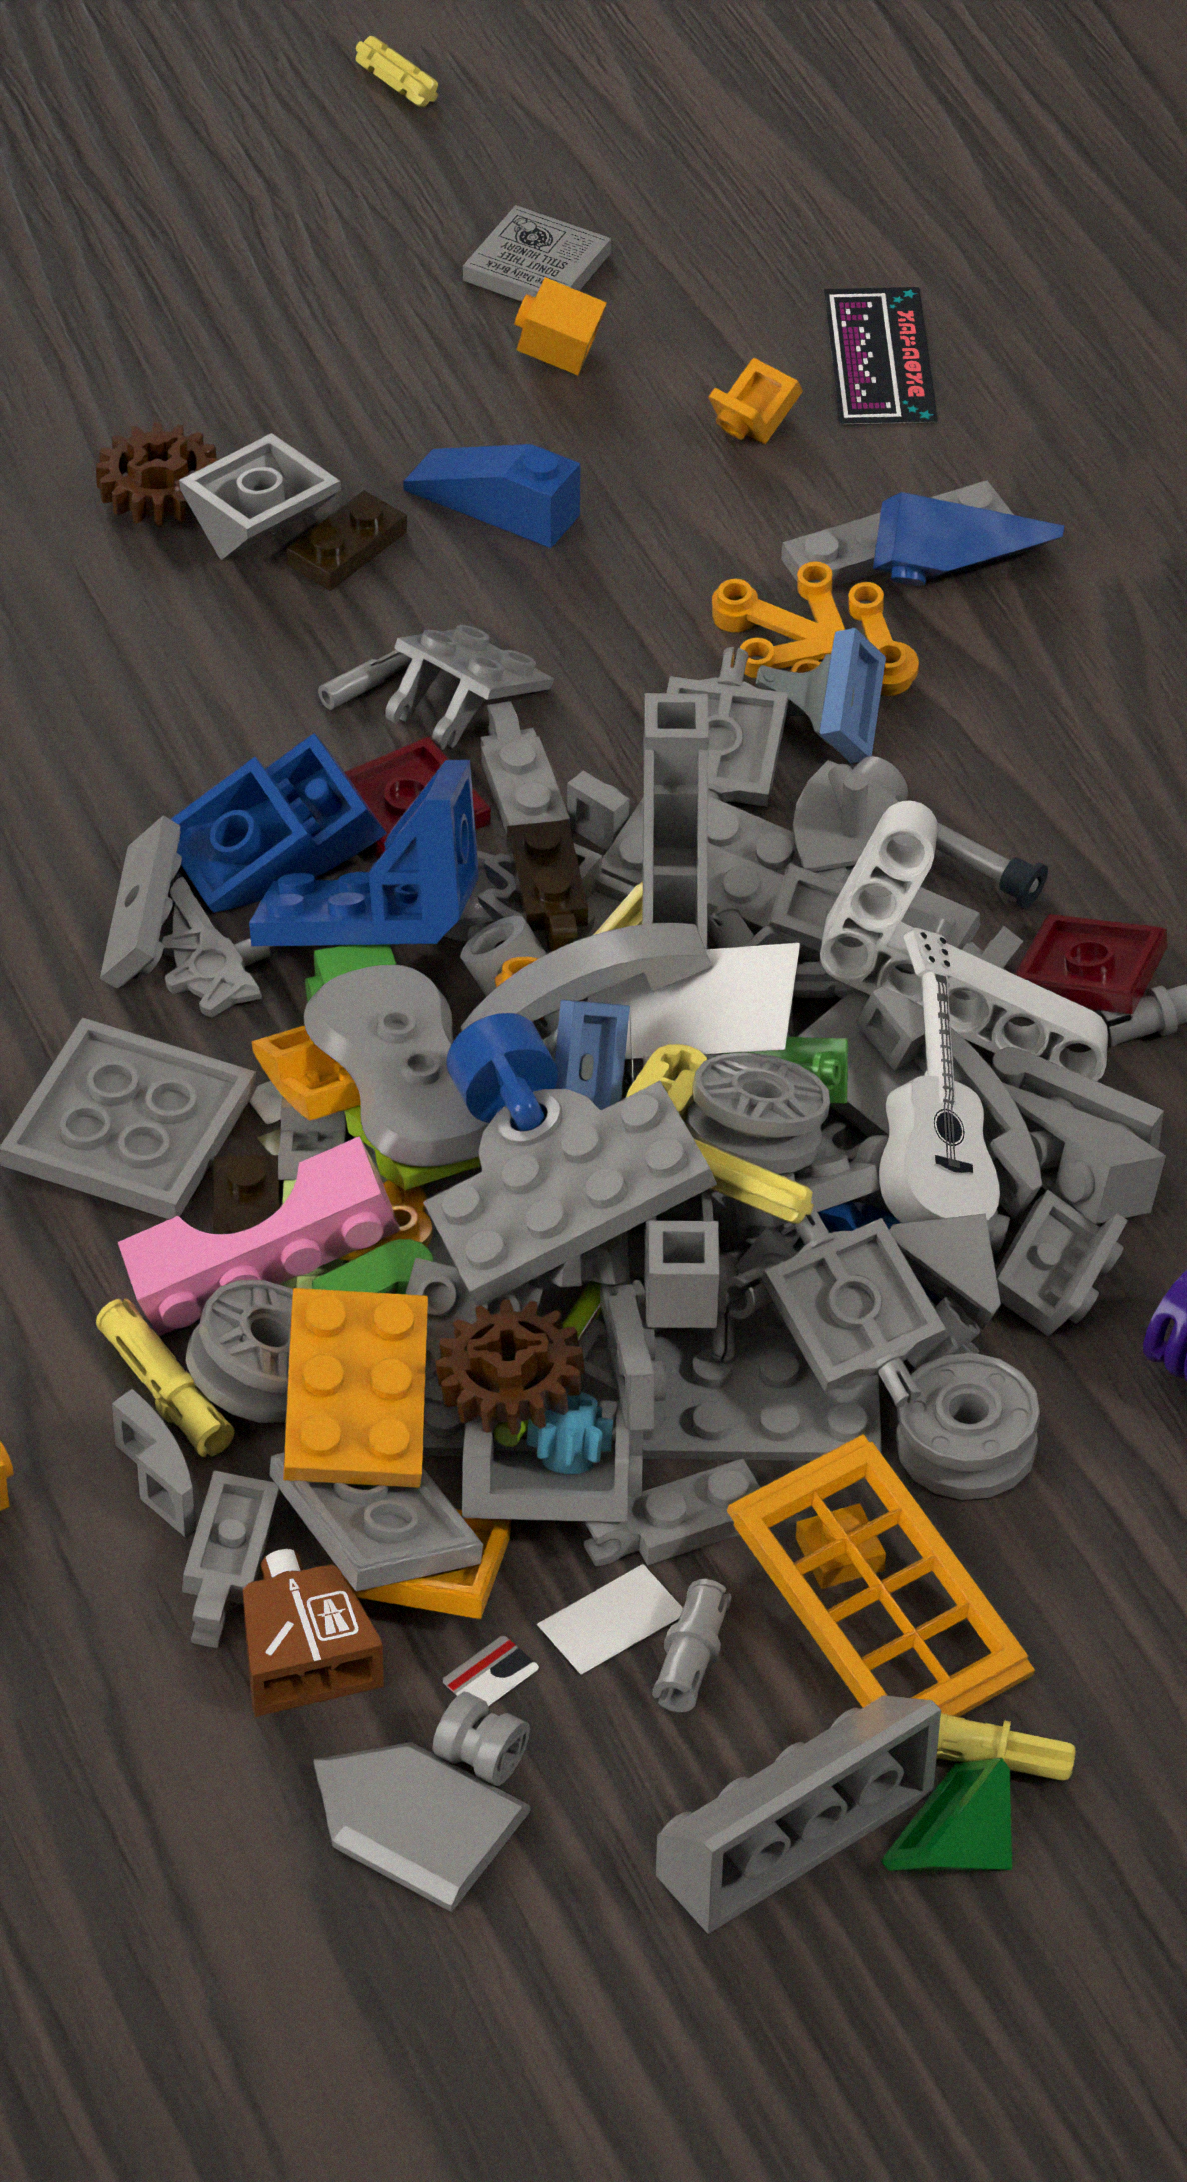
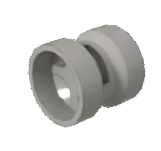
M464 1691L450 1703L436 1729L432 1749L435 1755L452 1764H459L461 1762L470 1764L474 1767L477 1777L495 1786H499L510 1777L519 1764L529 1740L530 1726L528 1722L512 1714L504 1713L498 1716L489 1711L487 1701Z

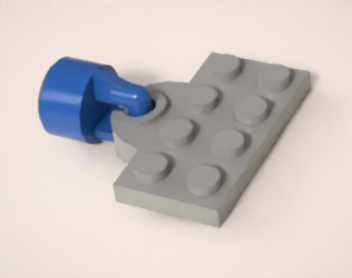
M499 1013L481 1018L466 1027L451 1044L446 1059L447 1070L469 1112L476 1119L489 1123L483 1131L478 1151L482 1172L423 1203L477 1307L717 1185L708 1163L661 1081L600 1110L585 1095L568 1089H555L558 1070L552 1056L534 1024L526 1017L514 1013Z

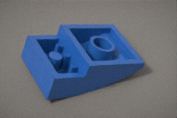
M315 733L266 769L256 757H253L170 819L181 826L177 853L182 857L181 866L213 913L262 900L272 881H278L284 875L308 873L317 877L357 855L387 834L339 763Z

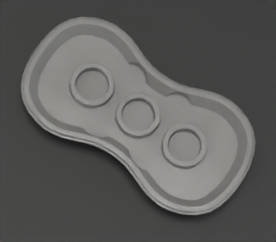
M403 965L366 967L344 973L325 983L307 1003L304 1012V1025L311 1040L322 1051L343 1066L353 1078L360 1094L361 1124L369 1142L383 1155L409 1166H441L478 1157L483 1131L489 1123L476 1119L469 1112L447 1070V1054L454 1041L452 1012L446 998L434 983L421 972Z

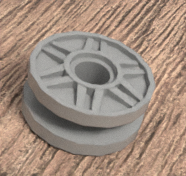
M748 1052L721 1054L704 1061L697 1069L692 1086L694 1102L688 1108L685 1125L694 1139L777 1174L795 1172L813 1163L820 1153L822 1144L821 1125L828 1116L830 1106L829 1089L818 1076L796 1063L771 1055Z
M238 1280L219 1287L206 1301L201 1313L200 1324L195 1328L189 1339L185 1361L194 1383L211 1402L232 1415L258 1423L286 1422L293 1293L291 1288L266 1280Z
M976 1353L944 1355L927 1362L911 1375L917 1388L920 1389L921 1395L910 1404L906 1401L905 1406L898 1407L899 1424L896 1441L899 1460L914 1481L935 1494L960 1500L991 1498L1014 1488L1031 1471L1038 1447L1036 1431L1039 1425L1040 1409L1036 1390L1021 1371L998 1358Z

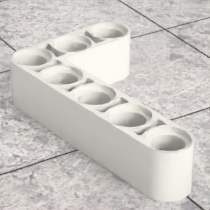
M901 801L890 806L883 814L827 916L820 950L823 968L836 980L869 995L883 986L923 1006L922 977L916 975V973L907 974L900 972L895 966L907 963L912 964L903 936L914 928L901 922L929 872L935 854L938 832L937 820L932 811L922 803ZM907 834L916 837L921 843L916 846L907 847L900 845L893 838L898 835ZM871 886H881L887 888L892 894L887 897H876L869 894L865 889ZM853 937L859 939L864 945L851 948L838 942V939ZM947 943L953 977L948 979L950 1025L952 1029L964 1039L994 1053L1006 1047H1015L1094 1081H1098L1103 1076L1107 1062L1108 1031L1107 1025L1101 1016L1090 1009ZM967 990L973 992L978 997L973 1000H962L952 995V993ZM1014 1017H1025L1035 1023L1030 1026L1021 1027L1014 1025L1009 1020ZM1081 1043L1089 1046L1091 1050L1077 1053L1070 1051L1066 1046Z

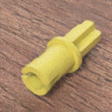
M941 1713L936 1759L970 1762L1002 1758L1012 1771L1065 1781L1072 1775L1076 1750L1075 1746L1068 1742L1010 1731L1011 1721L1004 1720L1003 1726Z

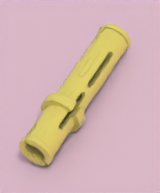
M124 1298L123 1303L120 1299H115L105 1305L97 1315L96 1326L108 1341L114 1345L121 1357L153 1394V1397L156 1399V1410L167 1422L175 1423L179 1426L200 1456L206 1457L208 1453L212 1457L226 1449L233 1440L234 1427L218 1412L210 1400L196 1386L190 1373L184 1370L164 1342L149 1327L135 1308V1305L126 1298Z

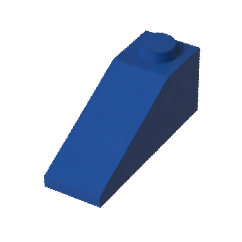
M532 444L432 449L403 481V490L552 548L580 516L581 463Z
M900 492L882 501L873 569L891 573V581L911 586H922L929 579L1046 545L1063 537L1064 525Z

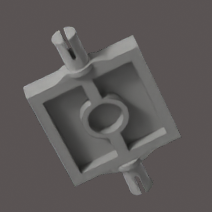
M729 647L723 652L719 678L694 680L670 676L666 693L708 694V795L722 802L730 801L768 807L788 708V693L758 689L743 681L749 655L745 650L738 648L733 668L734 647Z
M813 1208L811 1215H805L801 1223L793 1224L805 1246L794 1257L764 1270L762 1282L825 1393L859 1377L880 1375L896 1407L905 1406L906 1401L910 1404L921 1395V1391L917 1388L903 1362L910 1354L941 1341L946 1328L882 1218L853 1231L829 1233L816 1209Z

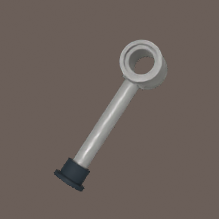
M869 756L863 758L852 769L864 774L884 787L898 802L907 800L908 787L906 781L898 769L888 761L879 757ZM937 822L938 832L935 849L998 881L1000 890L1017 898V906L1027 909L1035 902L1047 880V865L1039 862L1033 866L1018 857L1009 860Z

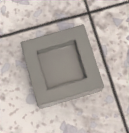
M583 770L567 783V812L570 817V829L608 851L629 819L630 799L614 786L601 782Z

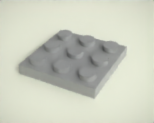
M82 1017L1 1144L0 1166L166 1219H172L176 1216L180 1217L212 1164L214 1156L218 1154L257 1089L256 1071Z

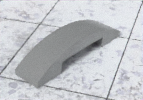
M651 923L609 930L565 945L519 970L493 990L472 1011L462 1024L461 1029L463 1031L473 1022L499 1013L519 1014L532 1022L559 1010L561 1000L580 1001L642 973L645 974L652 992H655L708 969L712 965L695 924Z
M883 986L872 992L855 1023L894 1071L914 1060L925 1074L927 1071L923 1006ZM951 1028L954 1081L971 1088L981 1100L984 1112L983 1137L999 1181V1203L1014 1220L1024 1213L1042 1186L1040 1166L1035 1147L1021 1113L1003 1083L979 1053L960 1034Z

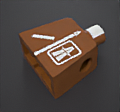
M291 1549L277 1550L267 1555L260 1564L263 1580L250 1582L242 1588L252 1709L255 1717L384 1687L383 1645L381 1639L339 1568L328 1564L304 1570L300 1555Z

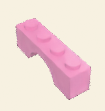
M359 1136L299 1162L294 1188L285 1203L268 1219L250 1229L231 1234H210L191 1227L179 1216H176L119 1241L118 1245L136 1299L160 1337L173 1330L187 1327L201 1319V1313L206 1301L221 1286L238 1280H266L275 1284H281L299 1275L308 1274L319 1266L358 1249L370 1247L379 1240L401 1230L380 1174Z

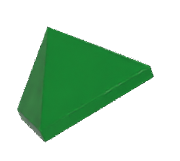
M1002 1758L955 1763L881 1859L887 1870H1012L1010 1768Z

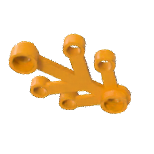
M817 561L808 562L802 565L797 572L798 593L801 597L808 600L816 622L758 599L757 592L748 582L742 579L726 580L716 589L712 596V618L720 629L738 633L746 631L757 624L797 640L773 646L770 641L763 638H751L743 642L740 648L749 655L746 662L745 675L756 678L757 671L761 665L774 669L792 666L791 672H809L820 665L821 662L818 660H823L825 655L831 654L835 632L845 630L831 594L832 570L828 565ZM810 580H820L821 582L811 583V582H808V581H810ZM871 582L858 583L850 589L848 594L849 613L854 619L861 621L866 638L886 657L881 695L894 696L901 694L911 686L919 671L918 656L907 644L892 640L882 614L884 610L883 590L877 584ZM868 600L872 601V603L864 604L860 603V601ZM753 656L764 657L763 659L759 660L751 659V657Z

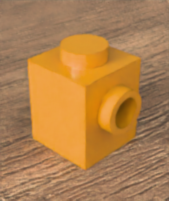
M545 277L536 297L526 294L518 310L514 325L522 328L516 350L578 376L597 335L607 302Z

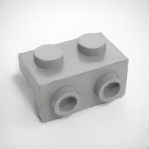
M1047 1190L1035 1201L996 1270L1000 1302L1048 1337L1068 1319L1077 1324L1087 1314L1099 1295V1292L1092 1287L1097 1276L1103 1278L1114 1266L1124 1249L1116 1241L1128 1220L1115 1213L1104 1225L1098 1227L1051 1191Z

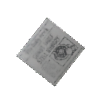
M515 205L463 265V281L519 301H523L526 294L536 297L545 277L580 291L611 254V238Z

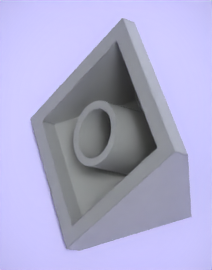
M273 433L179 480L181 492L221 561L313 514L341 491L340 480Z

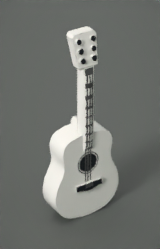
M914 928L905 933L903 937L915 973L922 977L927 1071L924 1076H919L891 1091L887 1097L886 1113L889 1122V1138L881 1157L879 1168L881 1193L891 1213L902 1223L986 1213V1219L989 1220L995 1214L999 1204V1181L983 1137L984 1112L981 1100L971 1088L954 1081L948 979L953 977L946 939L940 934Z

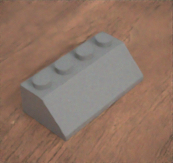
M883 1695L862 1709L852 1708L844 1712L836 1719L831 1728L807 1743L798 1742L792 1744L770 1766L750 1778L740 1777L732 1781L723 1789L718 1798L693 1813L683 1812L670 1820L661 1833L657 1835L656 1877L705 1932L710 1934L932 1794L941 1709L932 1700Z

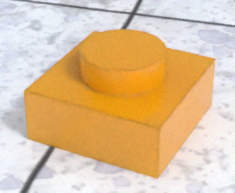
M860 1503L831 1511L847 1534L869 1522ZM818 1515L797 1521L796 1540L804 1556L836 1540ZM877 1535L856 1546L875 1573L885 1571L886 1552ZM846 1553L812 1570L821 1589L862 1577Z

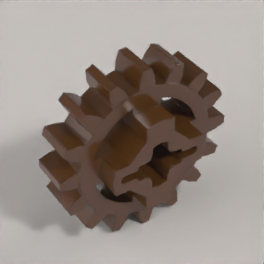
M160 422L153 424L151 432L144 433L138 426L131 427L132 437L128 439L116 434L112 436V448H101L99 451L100 462L95 463L97 488H100L102 503L113 502V513L117 516L127 511H132L134 523H140L146 516H154L156 525H163L165 516L174 515L180 522L186 521V510L191 509L180 490L179 480L190 475L189 472L192 470L196 472L220 460L216 457L215 445H204L201 432H196L188 437L184 436V425H176L171 432L163 431Z
M509 1299L502 1300L500 1313L492 1315L486 1308L480 1305L475 1307L476 1322L470 1324L456 1319L453 1322L455 1338H441L439 1342L441 1359L435 1360L438 1385L442 1387L444 1404L446 1407L458 1406L459 1420L464 1424L480 1416L482 1418L483 1432L491 1433L496 1428L498 1422L508 1423V1429L511 1434L518 1435L521 1429V1421L529 1419L535 1426L542 1429L546 1427V1411L552 1410L555 1413L565 1415L569 1411L567 1395L579 1396L582 1392L580 1375L585 1373L583 1347H579L577 1330L575 1327L563 1328L561 1313L557 1310L543 1318L539 1317L537 1302L530 1301L522 1312L513 1311V1306Z

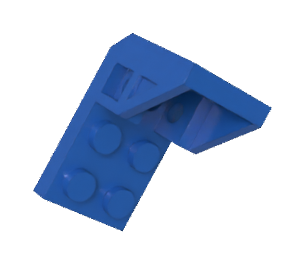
M470 760L444 761L390 831L385 841V851L377 862L373 864L369 872L344 874L338 880H315L312 874L292 873L280 877L278 881H272L249 922L251 946L437 944L460 920L479 878Z

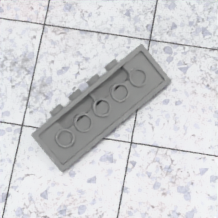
M708 795L707 916H711L718 927L722 926L723 924L713 910L723 905H735L741 913L740 916L755 936L768 925L788 866L793 864L802 868L796 852L794 835L790 830ZM643 798L602 858L601 873L633 887H636V885L643 881ZM855 865L816 871L815 873L846 883ZM871 886L865 889L882 897L892 894L887 888L881 886ZM922 887L919 888L909 906L948 921L952 925V930L947 943L959 949H962L966 943L969 944L981 926L979 912ZM782 933L796 943H800L799 964L804 962H821V946Z

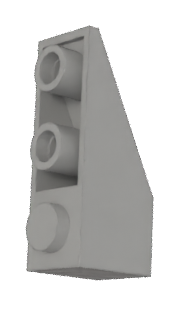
M1003 1083L1017 1105L1033 1141L1040 1166L1041 1187L1051 1191L1094 1224L1107 1222L1115 1213L1120 1214L1124 1218L1151 1213L1166 1155L1121 1125Z

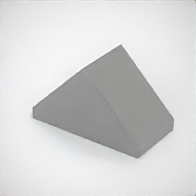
M986 1213L893 1224L889 1231L919 1283L940 1299H944L946 1296L955 1299L971 1314L979 1328L984 1330L1001 1305Z

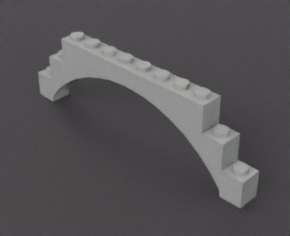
M645 693L642 925L651 923L695 924L703 945L707 949L708 694ZM644 1055L642 1058V1069L649 1060ZM707 1189L643 1222L646 1327L717 1328L719 1290L718 1221L713 1219L711 1189Z

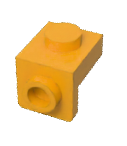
M753 357L728 393L714 388L708 399L718 415L716 422L724 431L737 439L742 440L748 435L766 444L803 390L798 380Z

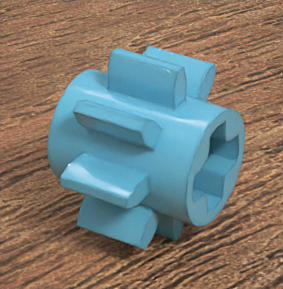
M583 1392L579 1396L567 1395L569 1411L565 1415L555 1413L552 1410L546 1411V1427L539 1429L530 1419L528 1420L527 1445L538 1447L537 1458L542 1459L543 1465L551 1471L562 1474L584 1473L592 1468L593 1462H600L601 1451H611L613 1419L602 1418L603 1408L598 1406V1402L593 1396Z

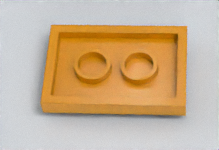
M293 1288L283 1480L420 1488L423 1456L428 1296Z

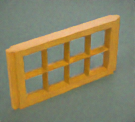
M864 1434L728 1505L727 1513L734 1521L733 1526L863 1708L883 1695L888 1696L871 1670L912 1647L938 1683L911 1698L932 1700L941 1709V1713L955 1717L962 1716L1033 1676L1035 1669L1027 1659L1028 1654L875 1444L869 1442ZM865 1477L889 1512L847 1534L823 1499ZM812 1506L836 1540L793 1562L769 1528ZM899 1524L923 1558L881 1581L856 1546ZM846 1553L869 1585V1588L827 1610L803 1574ZM933 1571L957 1606L915 1628L890 1593ZM880 1600L904 1635L861 1658L836 1622ZM967 1618L989 1648L991 1654L949 1676L925 1643V1640Z

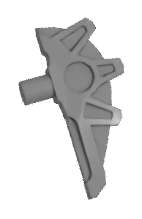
M184 877L178 878L170 889L174 907L173 934L164 936L162 940L164 956L175 957L177 967L165 975L167 990L172 994L191 991L193 994L201 997L202 999L199 1003L200 1012L212 1018L236 1003L261 999L262 996L257 983L250 973L245 972L244 967L270 957L271 951L269 946H251L250 938L233 944L230 938H225L218 929H215L190 890V886Z

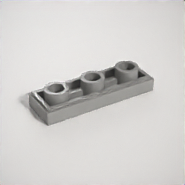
M164 815L127 848L100 975L101 980L116 989L120 986L123 987L138 973L142 975L150 973L159 962L163 953L164 945L159 941L161 926L167 919L173 905V900L168 897L170 882L176 875L182 861L181 855L177 853L181 826Z

